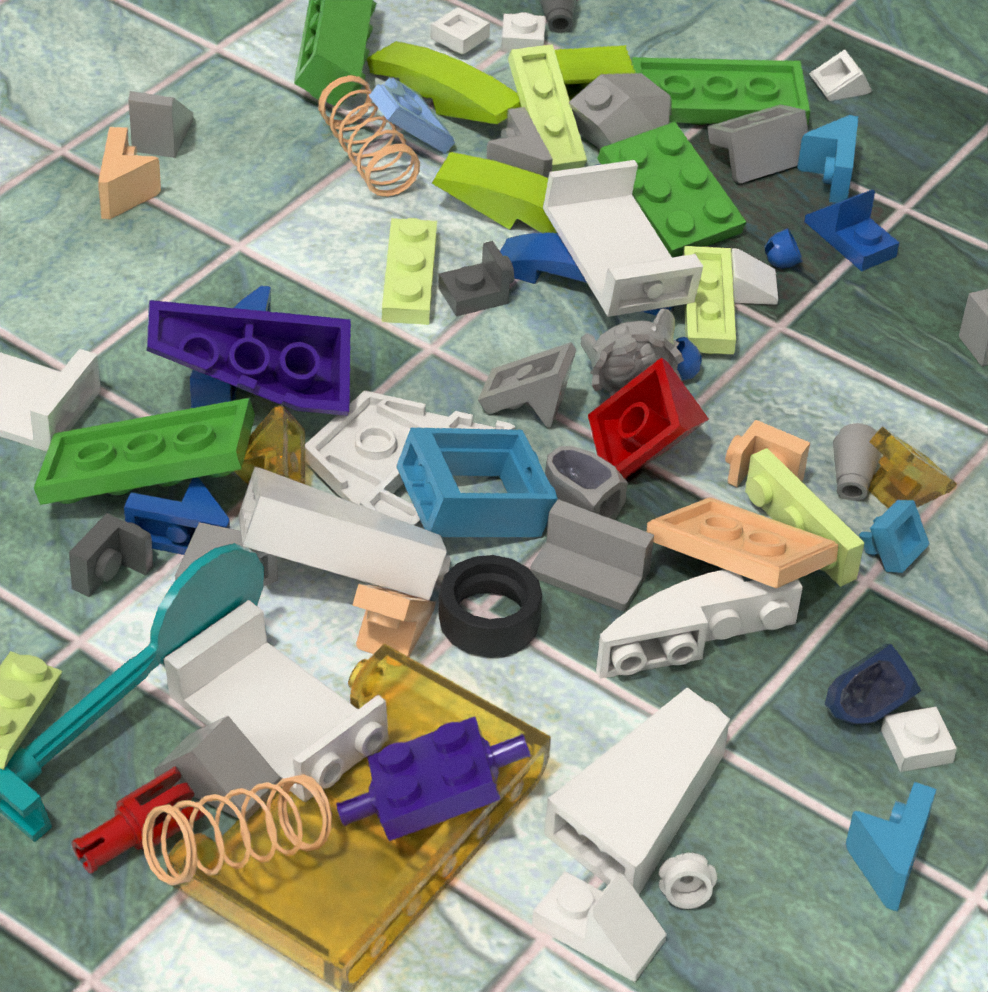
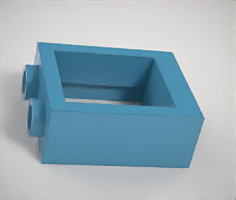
M411 427L396 465L424 529L439 534L441 537H541L548 522L549 511L558 499L554 487L550 485L539 463L538 456L533 451L523 430ZM453 476H500L508 493H460Z

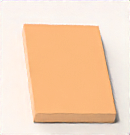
M711 497L647 522V532L654 534V543L774 588L786 585L837 560L839 544L835 543V541Z

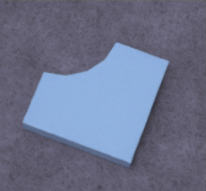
M388 78L384 84H378L370 93L369 97L391 123L444 154L454 145L455 142L452 135L416 91L394 78Z

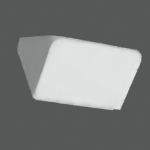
M845 50L809 73L829 101L866 95L872 92L863 72Z
M732 248L734 303L777 305L776 270L742 250Z

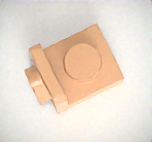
M755 420L743 436L736 435L728 447L725 462L730 464L728 484L738 487L748 474L751 455L766 448L797 478L803 481L810 442Z

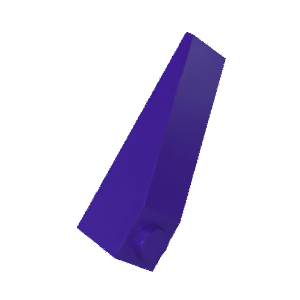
M155 300L149 301L146 351L295 411L348 416L350 408L351 319Z

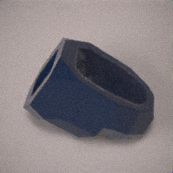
M884 644L843 671L828 688L825 706L837 720L853 726L876 722L921 692V689L908 666L892 644Z

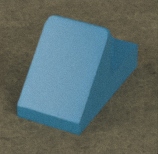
M848 115L809 131L802 137L797 168L804 172L823 174L822 183L831 184L829 202L836 203L848 198L854 163L858 116Z
M916 782L913 784L907 804L899 801L895 802L889 821L860 811H854L846 839L848 852L884 906L897 912L928 824L937 790Z

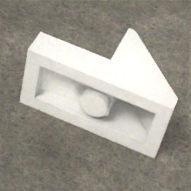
M564 871L533 911L532 926L633 982L637 981L666 940V932L628 879L620 872L601 891Z

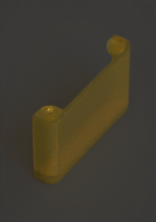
M383 644L368 660L362 659L352 670L348 680V686L351 689L350 704L357 709H360L377 695L386 700L389 740L383 744L378 752H381L385 747L393 743H405L434 732L446 723L460 722L474 716L478 721L484 739L490 743V746L523 733L532 757H526L499 768L496 784L501 800L389 841L377 814L344 826L337 810L336 803L369 792L368 789L372 777L368 757H365L342 774L333 786L323 789L329 800L332 821L328 839L319 849L312 851L299 849L292 856H285L276 849L274 856L269 862L262 863L250 855L246 865L240 869H234L223 861L220 871L216 875L211 876L202 872L197 866L195 875L189 882L171 885L339 992H353L532 792L547 767L550 755L551 736L386 644ZM276 791L271 802L270 812L276 825L277 843L285 850H292L295 846L286 837L280 825L278 815V797L280 793ZM289 791L288 795L298 808L302 820V841L309 845L313 844L319 839L322 831L323 817L314 796L308 801L303 802ZM287 801L289 822L298 837L297 821L293 809ZM260 807L246 823L250 832L251 848L257 855L262 857L269 854L272 842L266 828L265 811ZM238 819L222 836L225 854L234 863L241 862L246 854V847L241 835L240 820ZM203 833L195 834L199 861L208 870L215 869L220 857L217 844ZM184 838L172 848L169 854L171 865L179 875L183 873L186 865ZM167 868V875L173 877Z

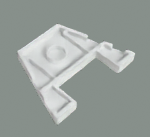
M364 390L350 403L348 416L337 415L304 445V461L342 499L424 529L414 505L393 494L404 484L396 465L410 428L515 430V426L498 420L496 427L474 423L472 414L458 411L453 412L449 417L425 412L426 404Z

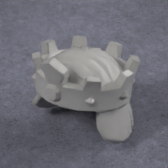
M660 309L654 319V323L648 321L625 322L603 333L597 341L594 336L588 333L581 337L580 344L592 363L590 374L593 375L592 386L595 392L603 387L609 392L611 397L661 357L670 364L681 379L677 367L678 363L684 361L676 348L679 342L673 339L675 319L669 309Z

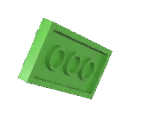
M631 57L635 73H642L671 96L672 106L669 123L718 124L781 104L805 110L807 125L809 123L810 107L801 61Z
M250 398L54 433L34 485L40 505L55 502L71 504L88 496L105 493L122 495L132 491L134 488L156 484L160 486H173L185 479L207 475L218 478L227 476L236 470H241L255 418Z

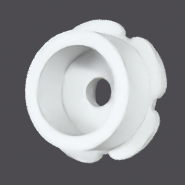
M685 853L671 857L662 864L659 870V876L662 878L659 881L660 890L666 895L671 904L683 909L697 908L705 904L710 899L713 887L717 881L715 868L712 865H707V859L696 853Z

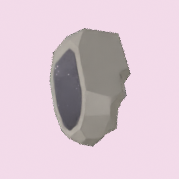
M560 446L547 455L545 475L550 485L554 487L559 500L613 520L617 518L626 501L628 483L615 466L593 452L574 446Z

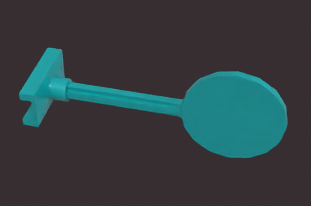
M233 543L216 547L193 561L173 582L158 606L150 630L149 645L125 662L25 748L19 747L5 768H0V813L33 842H36L50 830L52 825L41 796L29 787L28 784L42 773L41 768L146 679L152 670L158 665H162L165 668L164 658L248 600L256 606L258 605L264 587V566L255 552L247 547Z

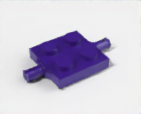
M475 716L460 722L446 723L434 732L405 743H393L385 747L381 752L367 756L372 777L368 789L369 792L336 803L337 810L344 826L377 814L388 840L391 841L501 800L496 784L499 768L526 757H532L523 733L490 746V743L484 739Z

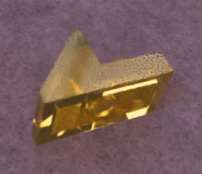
M284 406L273 408L250 435L242 469L234 471L247 485H249L254 467L265 469L305 484V429Z
M882 426L869 441L883 456L878 461L881 467L873 475L868 490L888 509L897 500H914L916 507L922 506L951 492L957 485L926 454Z

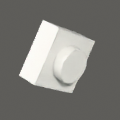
M460 7L455 8L431 24V39L462 55L490 37V23Z
M530 13L504 14L501 51L510 52L513 49L544 45L545 16H534Z
M937 707L884 716L881 731L900 772L953 763L957 748Z

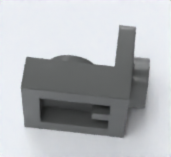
M493 241L483 243L482 263L439 273L438 289L456 317L508 304L509 284L514 282L513 265L508 256L501 254Z
M106 513L69 551L72 589L90 597L104 581L108 582L114 578L121 565L146 575L153 568L150 533L134 523L123 521Z

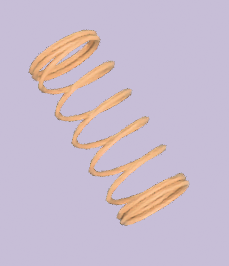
M357 76L338 78L322 91L319 98L318 110L322 118L330 126L334 136L339 139L343 150L348 153L352 164L357 167L360 176L365 180L371 192L385 197L403 192L412 185L419 174L420 161L411 147L406 145L403 134L396 131L397 127L395 124L388 121L384 115L374 117L378 107L375 103H371L372 99L369 95L372 90L365 80ZM347 82L360 83L365 87L366 90L359 89L349 92L342 97L333 108L331 116L328 117L326 115L325 104L328 95L335 87ZM357 93L367 94L365 103L350 111L345 119H334L337 108L345 99ZM369 107H374L370 117L363 123L353 127H344L362 118ZM361 109L357 114L350 117L353 113ZM383 120L379 130L372 136L364 140L353 141L358 131L367 123ZM386 123H390L393 130L382 131ZM355 130L350 140L343 138V131ZM392 134L389 142L382 149L373 153L363 154L369 142L377 136ZM395 136H398L402 144L391 145ZM364 143L359 153L352 151V144ZM399 152L398 156L390 163L382 167L373 168L384 156ZM403 152L411 155L409 167L399 177L383 182L370 179L372 171H379L392 166L401 158ZM374 156L369 161L367 167L361 165V158ZM414 165L411 176L399 187L391 190H378L372 186V184H392L408 174Z
M302 774L281 779L276 785L268 782L257 784L250 791L243 788L231 790L224 797L217 794L203 797L198 803L186 800L178 802L174 806L163 805L154 807L147 815L143 827L142 843L146 860L153 873L160 881L168 885H177L189 882L195 875L197 866L202 872L211 876L216 875L220 871L223 861L234 869H240L246 865L250 855L262 863L269 862L274 856L276 849L285 856L295 855L299 849L303 851L319 849L326 843L331 831L332 813L329 800L323 788L314 778ZM295 783L303 785L312 793L323 817L322 831L319 839L310 845L302 841V820L298 808L288 795L290 788ZM269 788L272 791L266 806L264 801L255 793L258 790ZM276 791L280 793L278 797L280 825L286 837L295 846L292 850H285L277 843L276 825L270 812L271 802ZM247 795L242 804L241 812L229 800L232 796ZM251 797L265 811L266 828L272 842L271 851L267 856L260 857L251 848L250 832L245 820L246 806ZM220 801L215 819L203 807L206 802ZM287 801L292 807L297 821L298 837L289 822ZM225 803L234 810L240 820L241 835L246 847V854L239 863L229 860L224 850V840L219 828V821ZM194 807L190 821L179 811V808ZM198 810L208 817L214 827L215 841L220 853L219 862L215 869L208 870L197 857L193 826ZM161 812L168 813L163 823L161 844L165 864L173 877L167 875L161 868L153 845V825L156 817ZM172 816L180 826L186 845V865L181 875L177 874L172 867L167 853L166 834L168 823Z

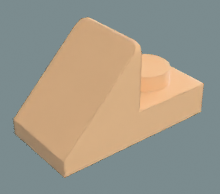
M109 127L98 181L101 219H112L156 197L161 191L158 157L137 156L136 146H129L127 127Z
M358 584L353 606L366 609L356 642L357 648L398 662H405L411 655L432 616L436 601L422 599L381 586Z

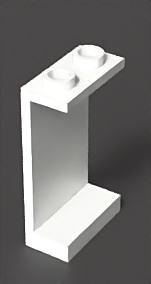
M635 160L549 172L543 205L546 215L608 317L694 303L703 265L696 254L671 257L632 196L638 169Z
M79 349L63 370L58 371L0 353V437L47 452L54 433L71 430L100 393L97 354Z
M249 600L164 658L170 697L206 726L228 715L279 775L280 780L304 774L314 778L323 789L329 788L340 779L342 774L363 758L378 752L383 744L389 740L386 700L377 695L360 709L351 705L267 642L263 610ZM295 783L290 788V791L303 802L313 797L312 793L303 785Z

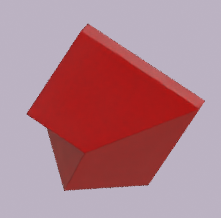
M662 357L588 414L597 455L615 466L624 479L674 447L709 420L676 372Z

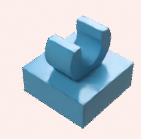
M897 500L882 516L876 517L873 520L874 524L870 527L871 532L866 531L859 534L860 539L864 542L865 553L870 555L879 554L886 572L903 573L930 545L914 500Z

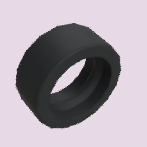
M496 555L474 556L457 563L444 575L439 590L438 616L441 631L454 646L469 654L483 657L507 656L525 648L536 637L541 621L543 595L539 580L528 567L511 558ZM494 593L512 599L518 603L521 609L505 618L488 619L474 616L464 610L459 604L464 599L475 594Z

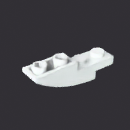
M724 569L707 573L664 589L636 604L600 634L596 668L598 677L603 679L618 675H632L639 671L683 665L691 661L703 659L706 641L723 640L737 635L768 629L776 630L784 626L796 624L803 587L798 579L779 588H774L755 580L744 582L741 575Z

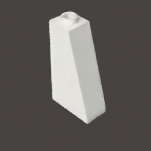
M254 467L239 512L244 547L426 600H430L435 585L441 586L444 575L449 571L451 561L450 555L446 554L447 550L441 535L265 469Z
M689 688L684 689L547 799L544 835L607 885L618 872L622 873L639 895L723 758L730 718L724 715L712 702L705 701Z

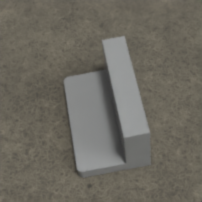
M782 104L708 126L710 144L729 149L732 179L737 183H744L797 166L802 137L808 132L805 110Z
M558 499L549 511L547 541L531 564L530 570L540 581L614 609L625 611L650 572L654 534Z

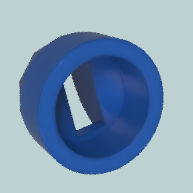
M789 228L774 234L767 241L765 254L772 266L784 269L803 262L798 245Z
M680 337L675 340L679 342L676 348L680 351L684 361L678 363L677 370L681 380H687L699 373L702 355L688 338Z

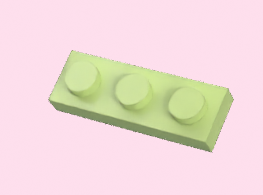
M553 44L511 50L508 62L521 107L526 108L553 159L552 172L584 167L587 161L572 108L569 105L568 94Z
M391 218L382 301V322L429 325L437 221L417 218Z
M684 246L683 256L696 254L703 265L695 302L684 304L685 337L698 348L700 353L734 354L736 328L731 248Z
M768 448L752 454L745 492L752 503L757 507H761L773 520L835 541V543L839 544L836 562L820 570L825 571L840 587L856 580L864 542Z
M12 651L9 652L0 665L1 769L5 768L56 692L63 672L48 666L38 657L19 655Z

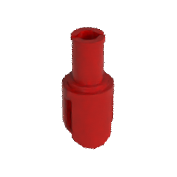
M176 766L118 800L114 810L115 817L82 837H77L71 841L73 851L78 860L85 857L86 861L82 866L88 873H94L97 871V868L131 847L144 851L142 843L143 827L147 815L154 807L163 805L174 806L178 802L192 800L195 794L188 783L174 786L182 776ZM194 807L179 808V811L190 821ZM198 810L194 822L204 817L205 814ZM161 812L155 819L153 825L154 847L161 843L163 823L168 813ZM173 816L168 823L166 839L181 831L178 822Z

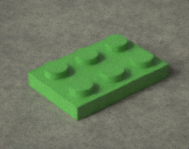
M676 122L601 147L597 157L601 165L635 160L638 169L632 196L672 258L683 256L684 246L706 247L742 233L747 223Z

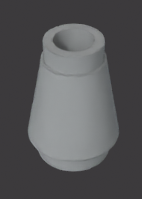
M854 423L846 425L840 430L833 440L837 494L843 499L858 501L867 496L868 488L883 451V444L879 439L878 432L874 428L865 424Z

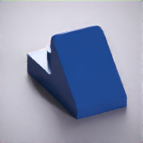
M874 189L806 214L804 221L861 272L897 257L899 242L870 218L875 196Z
M198 477L192 478L182 502L131 492L124 505L125 521L134 523L149 532L152 539V549L184 555L199 522L230 528L229 517Z

